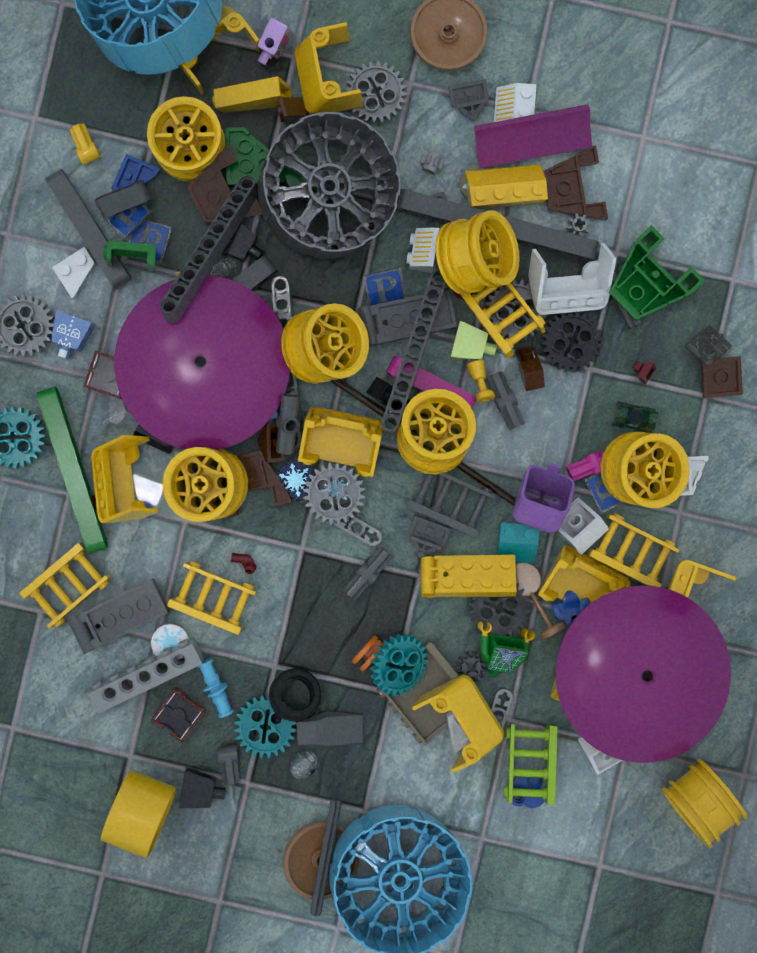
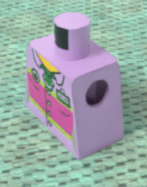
M272 17L258 44L259 49L262 51L258 62L267 67L272 57L277 60L280 58L293 35L288 26Z

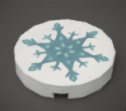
M174 623L165 624L154 632L151 647L155 656H158L162 650L168 647L172 649L178 646L177 644L184 639L189 641L190 638L183 627ZM178 654V655H176L175 657H176L177 660H179V659L183 658L184 656L181 655V654Z

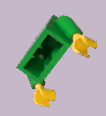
M480 621L478 623V628L482 631V636H480V653L491 676L497 677L500 672L512 673L519 665L527 661L531 645L529 641L535 638V633L532 630L528 632L526 628L521 629L520 635L524 639L492 633L488 636V633L492 630L491 624L487 621V627L483 629V622Z

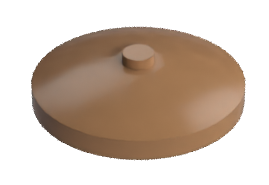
M426 0L419 6L413 16L411 23V42L419 58L432 68L442 71H455L465 68L479 57L486 43V19L482 10L472 0Z
M326 820L311 822L297 830L287 843L283 855V870L288 883L298 894L308 899L313 898ZM339 824L337 826L334 846L345 830ZM356 856L353 864L351 863L350 875H355L358 869L359 858ZM329 875L324 899L332 897L329 886ZM336 881V885L340 886L343 881Z

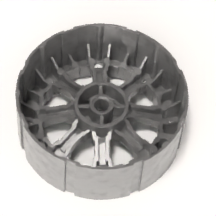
M321 112L305 116L281 132L264 160L261 168L262 173L258 181V198L265 221H268L271 226V231L281 242L305 256L308 254L319 259H335L357 252L386 228L398 205L397 200L400 196L401 180L395 155L389 149L388 143L382 135L363 120L338 112ZM317 131L319 133V137L315 138V135L312 134V132ZM328 143H335L346 149L345 155L336 164L332 163V160L329 158ZM355 143H360L361 149H356L354 147ZM311 145L316 154V167L309 166L300 160L295 152L301 147ZM280 153L282 158L276 159L275 154ZM357 159L365 164L369 174L366 177L354 178V176H349V168ZM284 167L302 176L301 178L305 182L292 187H279V175ZM326 172L328 176L323 178L321 174ZM383 181L384 187L378 185L377 182ZM324 183H330L333 186V191H327L324 188ZM340 184L343 185V190H339ZM312 188H316V194H313ZM358 190L372 191L373 203L370 209L363 208L354 200L350 193ZM267 196L272 197V202L269 203ZM309 199L306 205L307 208L295 221L284 212L283 203L288 202V200ZM330 199L333 204H326V200ZM340 208L344 211L347 210L359 223L354 232L343 235L339 221ZM321 210H323L324 216L327 219V237H316L314 234L307 232L310 226L309 223ZM369 223L374 224L375 227L373 230H370L368 228ZM336 245L338 250H331V246Z

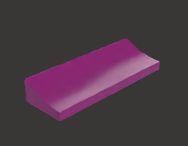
M586 104L474 126L476 158L479 168L592 147L589 105Z

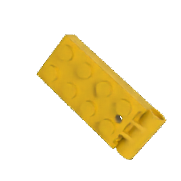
M454 555L421 558V596L424 598L516 596L515 555Z

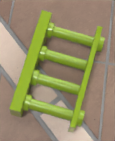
M509 723V727H506L505 737L509 739L507 786H504L503 796L507 798L508 803H512L513 796L542 797L547 805H555L558 726L547 724V729H544V731L517 730L514 723ZM515 737L544 738L547 741V748L543 750L514 749ZM514 757L543 758V760H546V768H543V770L514 769ZM513 776L543 778V780H546V785L542 789L513 788Z

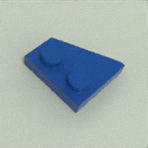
M126 154L111 189L114 191L139 180H143L146 185L161 172V169Z

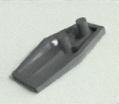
M324 711L296 721L297 745L330 750L362 743L363 715Z

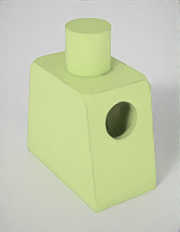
M460 321L450 359L482 360L483 353L494 356L497 345L487 342V332Z

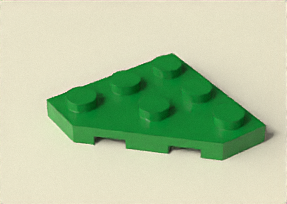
M244 127L225 128L226 147L228 145L231 146L238 160L227 166L228 187L235 186L239 179L246 175L252 176L255 179L256 185H258L259 177L262 173L261 168L269 149ZM283 169L281 174L279 175V184H285V176Z

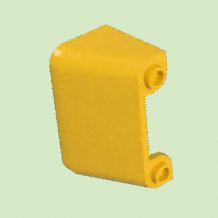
M310 407L304 423L298 461L305 465H313L318 462V459L356 467V472L362 477H373L383 433L382 421L322 407Z
M564 545L540 587L538 595L547 602L555 601L556 598L563 600L566 592L570 590L579 597V600L589 598L591 604L607 593L630 587L631 583L623 574L584 553L580 555L573 547Z

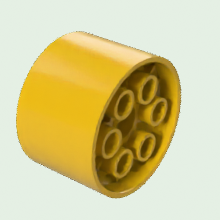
M131 769L114 800L100 840L148 859L165 823L177 787Z

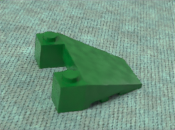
M652 225L633 242L609 291V294L635 321L688 297L705 281L693 267L689 268L675 281L650 255L665 239Z

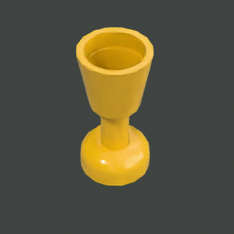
M476 360L467 364L466 367L473 381L477 382L480 391L476 394V401L482 403L495 398L494 391L487 389L484 381L486 379L485 361Z

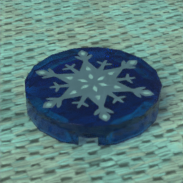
M293 461L283 465L277 475L291 498L300 499L308 495L303 489H309L305 482H311L312 479L309 477V474L314 476V473L309 466L302 462Z

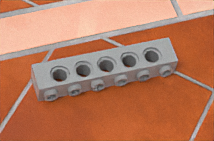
M193 638L189 641L184 639L177 644L178 646L172 649L168 647L162 650L160 655L156 657L153 655L143 660V663L139 665L132 664L125 669L126 671L120 674L116 672L110 675L109 679L104 682L99 680L93 683L88 695L97 712L106 711L203 664L204 656L195 639ZM181 654L185 660L179 661L175 656ZM165 663L168 668L161 669L158 664ZM147 671L150 677L142 676L141 672ZM124 680H131L133 685H126ZM107 688H113L116 693H109Z

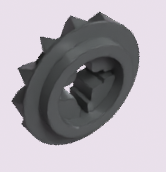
M469 651L459 657L456 663V670L459 676L467 675L474 682H477L484 677L487 666L482 660L481 654ZM467 661L470 664L476 662L475 667L478 672L471 670L466 673L468 666L465 662Z

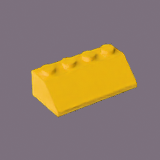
M541 164L465 171L468 206L488 209L539 204L548 200L547 183Z

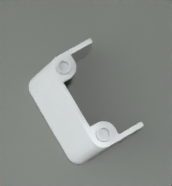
M601 243L598 260L586 263L581 275L547 278L546 263L538 251L532 249L528 278L534 308L541 315L604 308L609 300L616 257L605 243Z

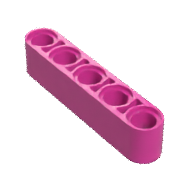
M394 355L386 370L388 375L394 378L397 377L402 358ZM407 365L403 370L405 373L410 374L414 371V368L411 365ZM421 368L418 369L413 388L421 392L431 389H445L461 396L470 405L471 409L476 402L475 396Z

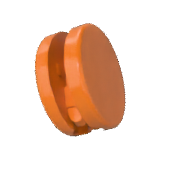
M374 635L352 659V663L356 664L363 657L366 661L359 669L364 672L371 665L372 662L370 661L376 659L373 653H379L378 646L383 647L384 642L382 643Z

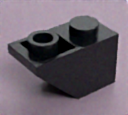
M376 377L366 393L387 407L393 386ZM393 402L391 408L393 410H400L402 404L400 402Z

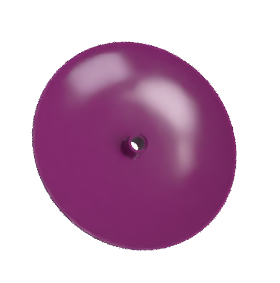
M210 275L206 277L180 320L175 323L167 322L160 309V303L175 281L172 280L157 287L143 297L123 323L114 355L115 378L120 396L136 422L152 436L169 445L182 449L207 447L215 450L233 446L254 435L271 419L281 404L282 394L286 392L290 369L285 362L281 348L282 324L270 306L251 289L230 279ZM200 357L206 359V364L203 367H198L196 363Z
M625 587L596 599L572 622L562 640L557 656V692L563 711L570 724L595 749L613 758L628 762L651 763L663 761L683 754L693 748L717 723L726 705L730 690V659L727 646L717 625L695 602L682 594L661 587ZM648 670L650 675L648 679L643 680L642 673Z

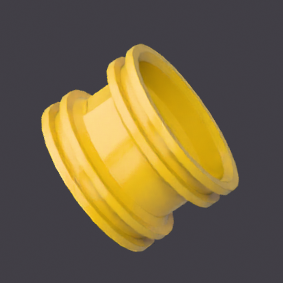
M184 96L172 98L161 104L151 115L147 128L148 145L160 166L175 179L193 182L226 148L225 134L217 115L210 106L201 100ZM185 117L190 118L189 124L183 122ZM206 126L207 132H201V127ZM173 127L174 132L167 133V128ZM188 134L189 137H187V140L184 141L183 138H185V135ZM169 146L174 147V151L172 153H169L167 151V148ZM207 146V151L202 152V147ZM191 157V160L189 162L184 161V158Z

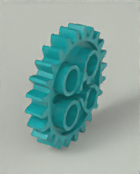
M11 406L10 411L8 408H3L4 414L0 412V437L31 435L32 437L30 439L0 440V466L6 463V468H11L13 464L14 469H18L19 463L22 467H26V461L29 464H33L32 458L39 459L37 452H44L40 446L46 445L42 438H46L47 435L41 433L46 428L39 427L42 420L35 421L37 415L33 414L30 416L31 410L27 409L24 412L22 407H19L18 411L14 406ZM23 423H26L28 429L23 433L20 427ZM7 424L8 431L4 434L1 427ZM24 442H27L29 445L26 452H23L21 449V445ZM4 443L9 444V450L6 453L2 450Z
M404 633L403 636L397 634L396 638L390 636V642L384 640V646H378L379 653H373L376 659L370 661L374 664V666L370 667V670L374 672L370 675L374 679L373 683L387 695L390 693L392 696H395L397 693L402 696L403 691L408 694L410 687L415 689L414 684L421 683L419 677H425L422 671L428 669L424 666L425 663L429 662V660L424 658L428 655L424 651L426 647L421 644L420 640Z
M261 695L260 701L253 697L254 703L246 701L248 707L241 706L243 714L237 713L236 715L240 718V720L234 722V724L239 725L238 728L234 729V732H240L236 740L242 739L243 741L240 746L247 745L245 752L252 749V756H255L257 752L260 753V758L263 757L264 753L270 758L271 752L278 756L279 749L285 752L284 745L291 746L288 739L294 740L295 738L291 735V732H296V729L292 727V725L296 724V721H288L282 718L279 723H274L271 720V716L275 712L270 705L269 696L265 700L264 696ZM269 709L268 725L271 728L267 729L265 743H262L263 727H260V725L264 724L265 713ZM259 710L262 712L263 718L261 720H254L252 713ZM257 730L260 733V737L256 740L251 739L249 732ZM275 732L279 735V740L271 742L268 735Z

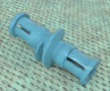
M209 658L204 660L203 664L197 666V668H200L204 682L207 684L203 692L210 691L208 697H212V701L219 713L218 718H223L232 714L234 708H231L227 699L228 696L224 692L228 684L226 682L221 683L212 663L214 660Z

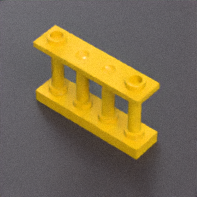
M511 283L505 285L510 292L488 309L484 308L482 310L478 304L498 287L490 288L487 286L476 295H461L464 302L507 359L514 355L512 351L513 345L537 327L542 334L546 332L544 328L546 323L543 318L533 313ZM515 298L521 307L500 323L493 325L489 320L492 318L491 315ZM527 313L532 322L511 338L504 339L501 336L502 330Z
M616 513L613 516L607 515L606 518L612 521L609 530L606 532L599 548L597 547L596 550L590 549L587 556L646 586L661 587L662 584L657 582L659 579L657 576L669 552H679V549L675 548L676 544L667 539L662 541L624 522V517ZM618 525H621L629 531L617 555L610 558L606 556V549ZM635 534L646 538L634 564L627 567L623 565V558ZM654 542L662 546L663 549L651 573L645 576L640 573V567Z
M83 542L77 543L20 592L24 599L34 598L49 615L52 621L47 625L48 628L54 626L58 628L66 621L64 617L97 589L102 590L109 585L108 580L112 578L110 574L102 578L86 559L83 552L86 548ZM73 560L79 561L96 581V584L89 590L70 570L69 563ZM57 573H64L82 595L74 603L55 582L54 576ZM44 584L46 586L49 585L67 607L61 614L58 615L40 594V588Z
M194 561L184 563L183 567L189 569L179 595L176 598L169 599L167 606L239 635L243 628L242 625H239V619L249 594L256 595L257 590L254 589L255 586L246 582L242 585L200 568L201 564ZM197 572L207 577L196 604L194 603L192 606L186 603V596ZM215 579L225 584L214 611L210 613L204 610L205 607L203 605ZM231 587L242 590L232 618L227 620L222 618L221 612Z

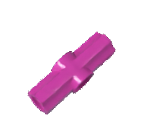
M605 450L595 452L584 457L585 459L567 466L569 477L576 481L590 474L594 475L601 472L600 464Z

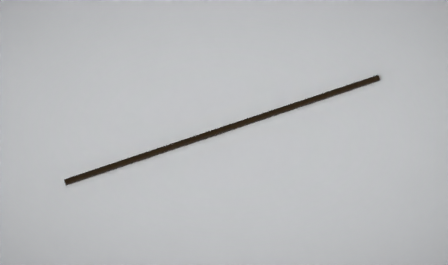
M341 379L330 381L380 416H384V408ZM388 420L396 426V423L393 420ZM411 430V434L417 436L416 430ZM462 461L457 466L458 469L514 506L515 497Z

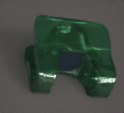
M620 401L616 402L619 413L618 417H615L614 422H612V426L651 433L655 429L658 417L656 409Z

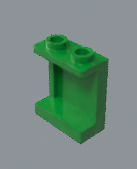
M108 240V246L104 245V261H107L108 266L112 267L113 256L147 259V270L155 271L156 245Z

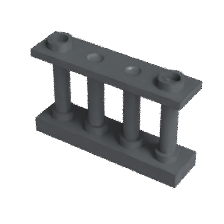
M446 473L437 474L446 479L434 506L431 505V508L423 506V500L434 475L426 474L417 497L413 501L409 499L406 507L477 538L479 531L476 530L477 526L475 524L487 498H495V495L491 494L492 490L483 486L479 489ZM452 482L463 486L451 514L449 513L447 517L441 514V506ZM472 490L481 495L469 521L463 524L458 522V515L469 491Z

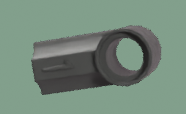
M238 745L218 747V761L221 764L224 785L240 783Z

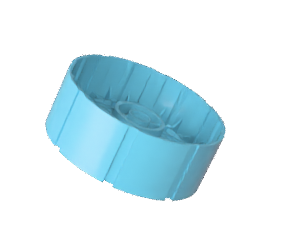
M74 0L76 11L81 18L82 24L103 54L119 68L126 71H135L136 74L165 73L179 68L178 65L184 62L186 64L190 62L212 40L216 33V25L220 23L222 15V0ZM179 6H193L194 8L189 17L181 19L173 11V9L179 8ZM126 14V18L119 29L117 28L112 33L111 21L117 16ZM160 22L168 24L174 29L172 32L169 31L158 37ZM143 25L145 37L143 43L139 42L135 45H130L129 39L136 28L139 29Z
M394 804L381 806L366 812V815L361 818H356L337 840L329 869L330 891L340 920L343 921L345 929L362 946L375 953H425L434 949V946L439 943L442 944L459 927L468 910L469 898H471V869L460 844L437 817L418 807L416 809L411 808L409 805ZM430 823L434 825V827L429 829L427 825ZM412 828L414 831L419 832L417 841L412 849L404 854L399 839L400 829ZM384 832L387 838L389 848L387 850V858L382 855L379 856L366 843L375 833ZM434 843L438 849L440 848L441 860L427 866L420 865L421 858L428 847L430 848ZM356 856L361 860L364 859L376 872L370 874V876L356 877V875H350L351 863L353 864ZM452 860L456 861L454 866H450ZM406 863L409 864V866L407 868H404L403 864ZM397 876H404L403 881L400 883H396L395 879ZM433 878H443V885L438 895L427 891L422 884ZM342 880L343 882L340 886H337L336 881ZM388 885L393 887L391 890L386 889ZM364 890L378 891L377 897L369 906H365L363 909L357 902L355 903L352 895ZM412 900H419L427 906V909L422 914L410 917L409 905ZM394 903L397 909L396 921L386 922L379 919V914L384 908ZM439 903L445 905L443 909L438 908ZM365 918L363 923H358V919L363 920ZM406 926L407 931L402 933L401 927Z

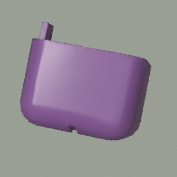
M550 463L547 469L537 465H531L527 468L519 485L512 512L513 518L517 522L547 533H555L560 529L570 510L575 483L570 477L558 473L561 466ZM526 489L540 493V495L537 496L526 492ZM545 495L550 498L556 499V501H552L543 497ZM540 496H542L541 503L539 504L538 501Z

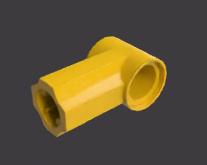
M83 123L72 126L69 130L77 147L76 152L81 163L85 165L101 158L95 143L92 142L86 125Z

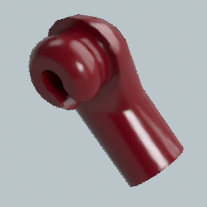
M232 553L231 562L241 563L247 574L255 572L256 563L250 555Z

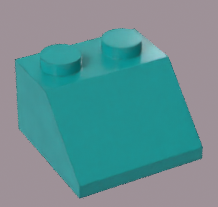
M499 522L497 555H515L516 562L535 563L540 530L525 524Z

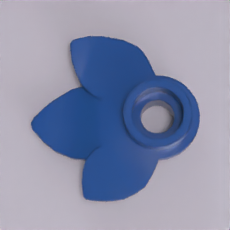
M568 590L564 595L563 603H553L552 610L557 619L564 620L570 627L572 624L571 617L573 615L578 616L590 604L589 598L579 600V597L574 592Z
M515 776L513 788L540 789L543 781L538 777L527 779V777ZM513 796L512 800L513 805H525L528 808L539 807L545 802L542 797L522 796L520 799H516Z

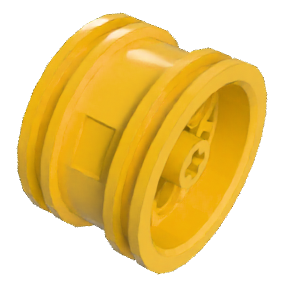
M488 210L472 216L470 220L458 219L448 222L441 227L437 235V264L443 279L456 293L468 295L483 290L485 286L494 288L507 285L515 279L520 262L518 242L511 225L499 212Z
M334 303L294 315L283 328L281 348L290 372L301 381L317 384L347 378L356 374L367 359L369 338L365 324L359 315L345 305Z
M431 389L417 394L405 407L397 431V447L404 461L415 470L425 474L437 475L453 470L464 459L468 448L473 442L476 433L474 412L461 396L445 389ZM426 414L429 416V419H423L420 415ZM451 429H457L459 434H453ZM411 430H416L417 436L412 435ZM423 446H430L432 451L426 450ZM448 447H451L452 450L449 452H446L444 450Z
M627 432L619 435L607 446L600 464L603 484L615 499L647 508H662L676 501L687 486L690 475V464L684 448L677 440L660 433ZM655 450L657 451L656 457H654Z
M193 447L178 453L169 462L164 472L162 488L169 507L178 516L192 522H206L226 518L241 507L248 492V476L243 463L230 451L225 449L215 450L207 447ZM213 460L218 462L217 468L211 465ZM194 463L198 465V471L196 473H194L192 470V466ZM224 477L227 479L226 487H223L221 483ZM197 497L201 499L199 507L195 503ZM220 498L221 504L217 507L214 502Z
M697 758L695 766L692 764L687 766L688 772L675 782L670 780L668 782L669 787L662 786L660 790L691 831L708 849H711L713 841L716 843L721 841L720 835L733 825L736 827L740 826V819L746 821L749 817L722 780L704 761Z

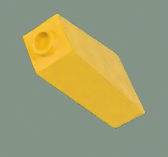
M277 76L213 89L214 96L212 97L214 107L222 113L276 108L277 105H280L278 98L292 97V90L290 85Z

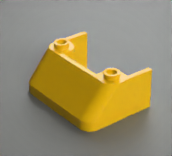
M222 6L220 23L216 25V33L212 40L226 29L231 33H238L243 30L260 52L261 50L258 47L260 40L244 18L231 7ZM196 56L187 64L184 62L179 66L202 95L204 93L203 88L190 70L198 61V56Z
M347 22L313 30L294 51L304 105L308 115L321 112H340L364 107L360 89L341 93L337 82H323L316 49L350 41Z
M122 435L96 447L92 451L91 462L97 515L101 523L138 520L158 512V508H146L142 500H135L131 464L135 463L140 456L138 446L150 441L149 437Z
M682 560L676 566L669 590L688 598L693 583H704L709 573L734 581L736 577L690 560Z
M461 675L420 695L412 707L413 710H416L430 703L434 710L439 713L451 710L470 743L464 746L462 755L456 759L450 770L452 773L478 762L499 745L504 738V731L473 679L467 675Z

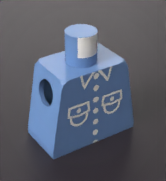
M56 311L51 340L60 345L57 356L68 359L71 349L81 352L95 324Z

